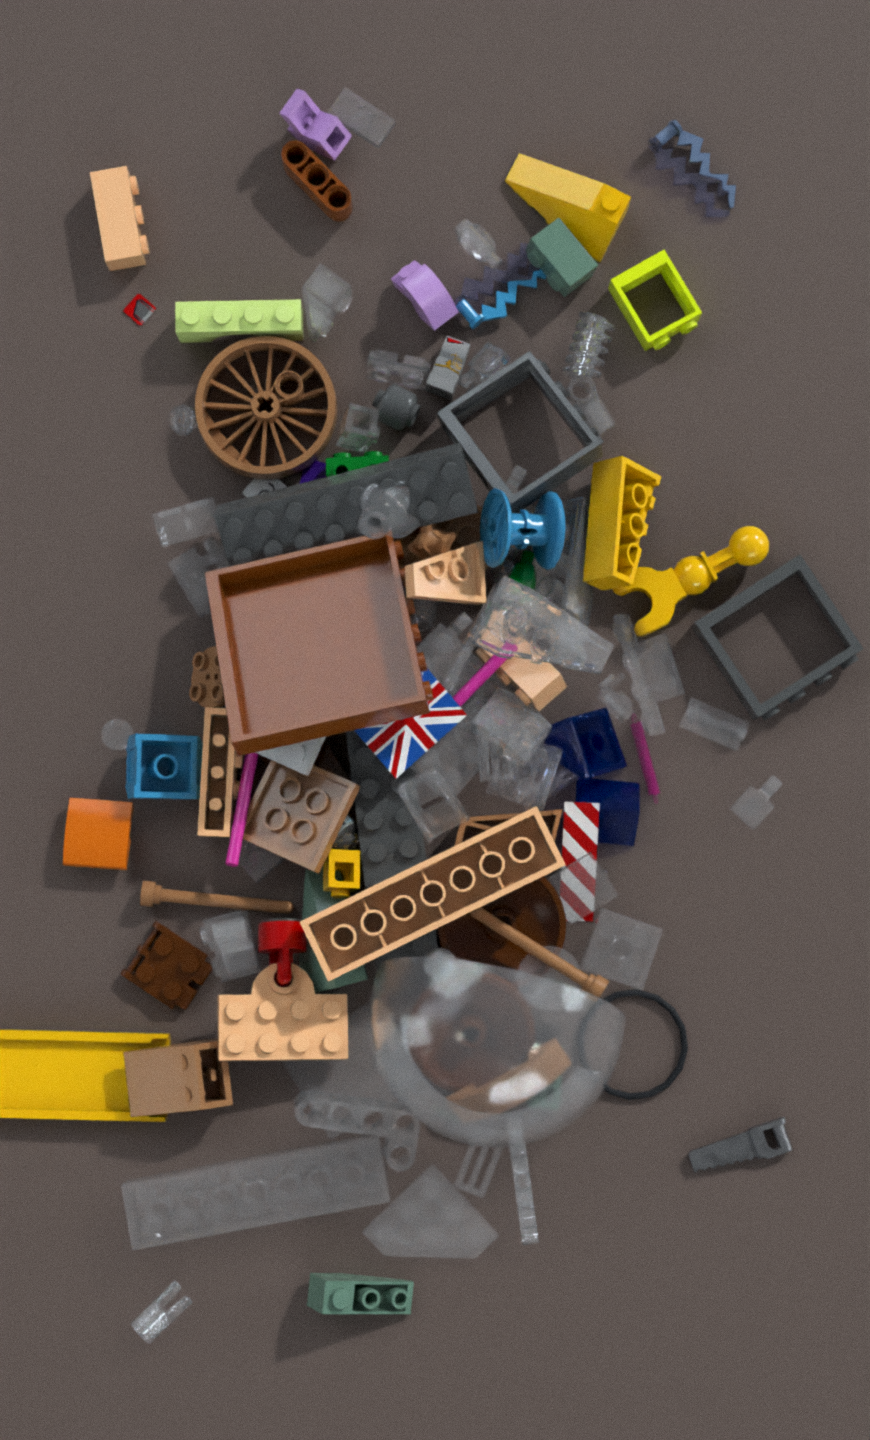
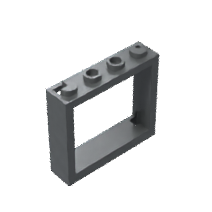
M531 351L437 412L440 426L454 444L461 442L466 461L489 492L497 488L506 494L512 513H519L520 509H525L540 499L542 495L552 491L603 457L602 443L604 441L598 435V430L595 427L589 428L584 421L586 417L577 404L572 405L566 398L568 394L560 381L554 382L551 379L547 364L540 359L537 360ZM531 377L584 448L516 494H513L460 423Z
M801 555L796 556L697 620L691 626L753 720L762 716L764 721L780 711L777 707L778 704L788 699L790 704L807 694L803 688L812 682L816 686L821 685L833 677L830 671L838 665L844 670L859 659L856 654L864 649ZM797 573L847 649L760 704L711 628Z

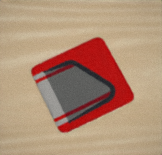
M137 294L124 308L123 312L138 325L142 326L156 310V307L141 294Z

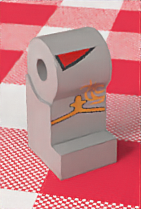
M447 335L439 357H437L432 372H430L427 379V392L451 401L453 400L471 344Z

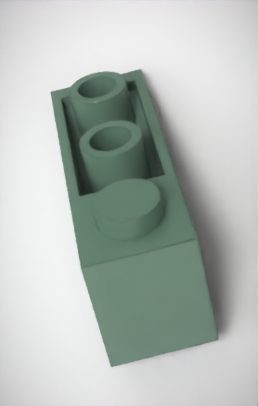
M310 1273L307 1306L321 1314H411L414 1281L344 1273Z

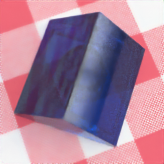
M576 777L574 802L600 803L598 843L634 846L640 815L639 783Z

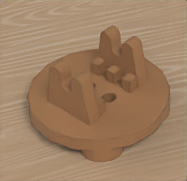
M213 646L207 648L204 652H197L193 657L192 686L189 690V696L192 701L198 702L202 707L220 708L225 705L217 648Z

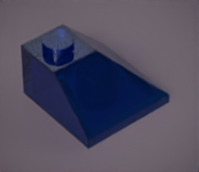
M607 707L568 717L541 729L551 759L584 780L627 767Z

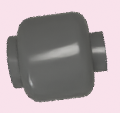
M396 384L390 385L386 391L380 389L372 406L377 408L375 413L376 419L397 431H401L405 427L411 428L421 408V405L417 404L418 398L416 394Z

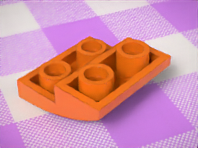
M69 798L63 847V866L127 870L131 845L130 831L134 811L133 802Z

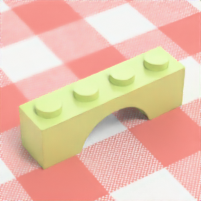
M301 299L175 302V328L180 343L212 342L216 338L229 335L275 336L291 341L304 340Z

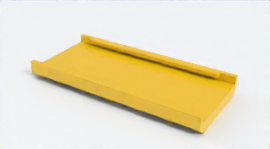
M0 1029V1118L166 1122L168 1114L130 1117L123 1052L171 1045L170 1033Z

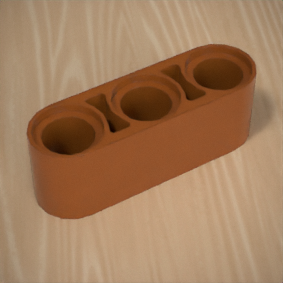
M296 140L286 143L282 148L281 156L287 175L330 219L337 222L348 219L353 210L351 193L348 188L304 143ZM295 155L304 158L298 164L290 163L289 159ZM314 177L325 179L324 183L319 186L309 183ZM338 198L346 201L345 205L339 208L331 205V202Z

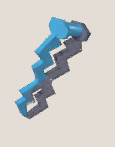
M520 243L519 256L507 253L506 271L484 266L483 282L464 278L461 295L456 298L454 304L473 330L482 321L507 317L505 303L515 305L518 285L537 288V278L546 279L543 271L532 264H529L528 277L518 274V267H527V252L525 250L528 244ZM493 280L507 283L508 293L496 291V308L482 304V314L478 315L466 301V299H471L478 302L477 292L492 296Z

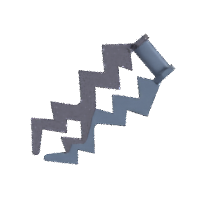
M676 119L671 120L663 130L648 140V147L655 153L656 170L674 169L673 186L695 185L694 204L706 202L705 217H728L730 215L729 210L714 209L716 192H707V184H718L717 198L727 195L730 209L734 207L736 185H727L729 174H711L709 172L710 153H700L703 138L683 131ZM674 136L678 137L677 146L691 145L689 163H701L699 173H685L686 157L671 158L673 149L662 150V146Z

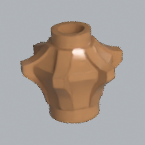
M437 523L419 527V533L411 543L407 544V548L415 553L420 560H424L450 551L456 534L455 532H447L438 528Z

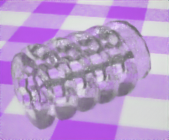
M579 312L581 319L576 322L575 326L578 331H575L572 335L574 342L569 345L568 350L570 354L566 356L565 363L567 366L563 367L562 374L574 381L589 383L591 378H601L602 373L594 369V367L604 366L605 361L599 358L598 354H608L609 350L601 344L611 343L612 338L605 334V331H614L615 326L597 314Z

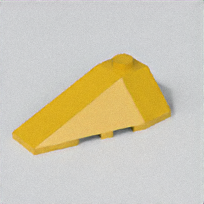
M520 153L505 179V182L530 207H533L546 220L545 222L548 225L557 218H560L591 257L600 263L626 215L631 201V196L605 183Z

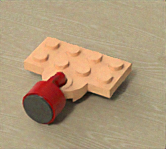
M272 918L262 920L258 924V952L269 954V966L256 976L251 985L250 995L217 996L218 1062L348 1059L347 994H315L313 981L306 971L293 964V954L307 951L306 934L300 924L302 919Z

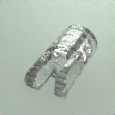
M176 1280L156 1297L152 1304L138 1315L137 1319L135 1318L131 1322L135 1331L149 1344L193 1303L188 1296H185L178 1300L170 1309L165 1306L177 1295L181 1288Z

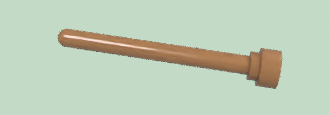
M144 880L140 895V906L154 907V904H161L162 901L290 914L294 910V905L290 901L162 889V885H157L154 881Z
M480 907L470 912L474 919L582 986L581 990L586 993L585 997L596 1003L608 985L609 980L598 974L596 977L593 974H590V976L483 908Z

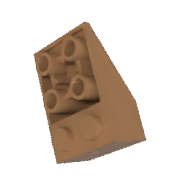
M218 1038L123 1052L130 1117L198 1111L233 1105L228 1061L218 1062Z

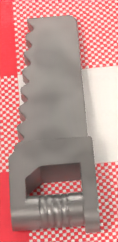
M779 1117L750 1127L748 1131L691 1150L688 1156L694 1172L696 1173L699 1169L705 1171L709 1166L714 1169L718 1164L724 1167L727 1162L733 1165L736 1160L742 1163L745 1158L751 1161L755 1156L758 1159H769L793 1150L784 1126L786 1123L785 1117ZM771 1128L778 1147L773 1149L767 1145L763 1131Z

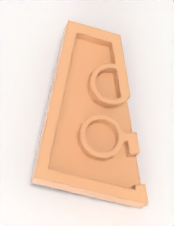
M483 541L406 565V598L474 605L486 603Z

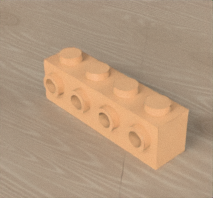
M205 707L197 835L201 837L230 838L235 800H237L240 781H237V768H243L244 755L238 756L231 743L226 708Z

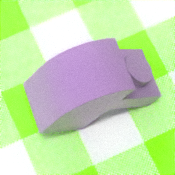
M300 89L295 90L279 113L289 124L287 130L298 141L304 143L314 152L332 160H336L352 137L338 117L321 111L308 94Z
M414 260L391 278L395 288L411 301L418 316L434 331L459 312L444 285L426 264L421 266Z

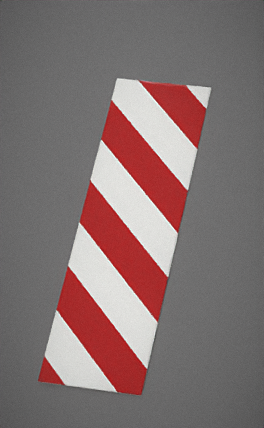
M564 802L562 858L566 865L561 867L560 899L564 907L566 921L593 922L600 803Z

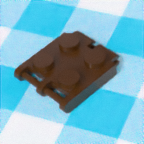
M155 920L152 925L154 927L153 931L143 945L139 944L136 949L138 951L137 955L127 969L123 968L120 974L169 1008L174 1009L177 1004L186 1010L198 993V990L191 986L190 983L193 980L202 986L214 966L206 961L209 956L207 953ZM162 932L159 938L155 941L151 950H149L148 948L150 947L158 933ZM145 956V959L143 960V962L141 963V965L137 968L135 974H133L132 972L134 971V969L136 968V966L138 965V963L140 962V960L142 959V957Z

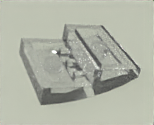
M498 687L472 720L469 732L497 744L496 755L525 768L550 734L552 726L532 706L528 705L526 707L516 695Z

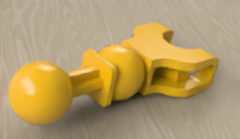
M744 526L732 534L728 547L709 557L702 551L699 556L682 558L677 562L674 569L671 567L665 571H656L649 567H638L633 585L612 590L618 596L640 591L650 598L652 604L651 612L638 620L634 627L637 637H644L668 625L674 614L676 604L685 599L687 595H698L706 591L711 582H717V573L736 563L743 566H754L762 562L769 551V540L761 529L754 526Z

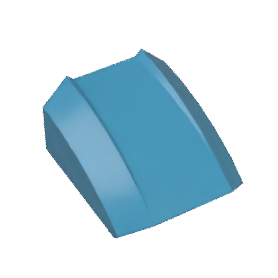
M137 733L129 735L126 747L125 785L128 799H199L203 748L200 736Z

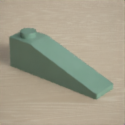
M323 866L319 874L305 868L302 920L347 899L332 898L331 892L323 891ZM335 871V879L337 881H343L340 871ZM306 937L307 951L300 953L299 966L306 971L313 981L315 993L368 980L366 966L363 964L328 982Z

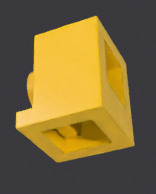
M331 849L323 864V891L331 892L332 898H349L350 893L360 889V850ZM335 871H340L343 874V881L335 879Z

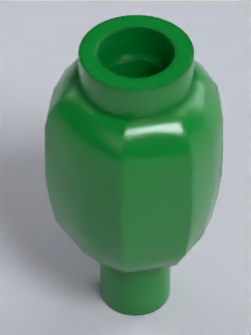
M523 551L520 562L515 563L508 573L504 594L507 596L506 602L511 606L523 607L525 602L531 600L537 574L535 567L532 565L534 553L531 551Z

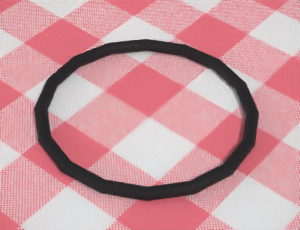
M639 989L617 991L598 1001L585 1017L578 1039L581 1062L591 1080L608 1094L628 1100L649 1098L670 1087L683 1070L688 1051L686 1028L675 1008L660 996ZM640 996L656 1001L670 1012L680 1031L682 1049L677 1067L664 1083L650 1091L627 1093L613 1089L596 1076L587 1060L585 1038L590 1021L602 1006L620 997Z

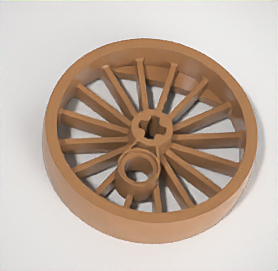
M256 336L240 340L228 346L216 355L206 367L196 391L195 417L198 430L205 445L212 455L225 467L237 474L252 479H282L295 475L309 467L321 456L328 446L337 421V398L333 382L327 370L316 356L305 347L281 337ZM268 351L266 391L262 389L252 360L251 353ZM274 352L290 354L291 356L283 372L277 376L271 388ZM243 355L247 357L258 389L257 394L230 364ZM296 359L302 360L311 367L301 376L291 371ZM224 368H227L252 396V399L214 380ZM317 374L324 386L304 393L303 383L312 375ZM287 381H294L298 384V389L293 394H285L281 391L283 384ZM214 387L249 405L206 401L210 388ZM324 394L328 398L327 410L288 407ZM263 403L267 406L271 405L272 411L270 413L265 410L262 411L260 405ZM206 410L240 411L246 413L214 423ZM286 415L326 417V421L322 431L319 432ZM249 420L227 439L219 430ZM280 420L317 437V440L306 450ZM274 424L282 430L302 455L289 462L286 461ZM255 425L240 454L232 444ZM263 425L260 466H254L246 460V457ZM268 426L271 428L282 461L280 465L265 466Z

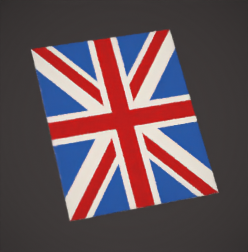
M429 669L422 672L424 682L430 681L434 700L428 701L430 713L354 730L395 779L467 716Z

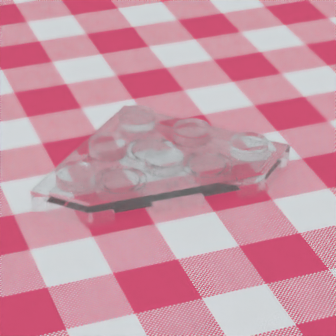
M433 1163L362 1232L384 1256L476 1259L499 1237L498 1232Z

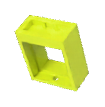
M665 249L610 279L608 290L644 351L652 347L655 350L661 349L671 342L670 337L679 332L685 335L698 326L697 322L701 317L702 311ZM661 273L686 316L650 336L625 293Z

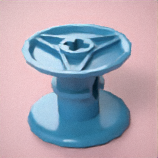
M494 488L488 493L484 501L480 520V541H483L484 560L487 566L496 568L501 565L508 554L510 545H515L518 549L532 546L534 557L540 567L550 570L556 566L563 550L566 530L564 508L558 494L548 491L542 495L535 506L534 514H529L524 509H520V513H512L510 502L502 490Z

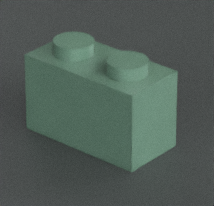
M557 218L533 236L525 250L531 264L543 271L551 288L557 292L559 291L564 298L591 278L598 267L596 261L560 218Z

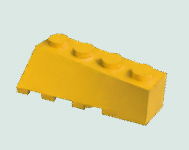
M624 456L593 463L583 582L603 591L633 585L642 552L639 546L640 538L646 536L649 526L645 519L648 510L653 509L656 499L652 496L653 489L659 486L662 477Z

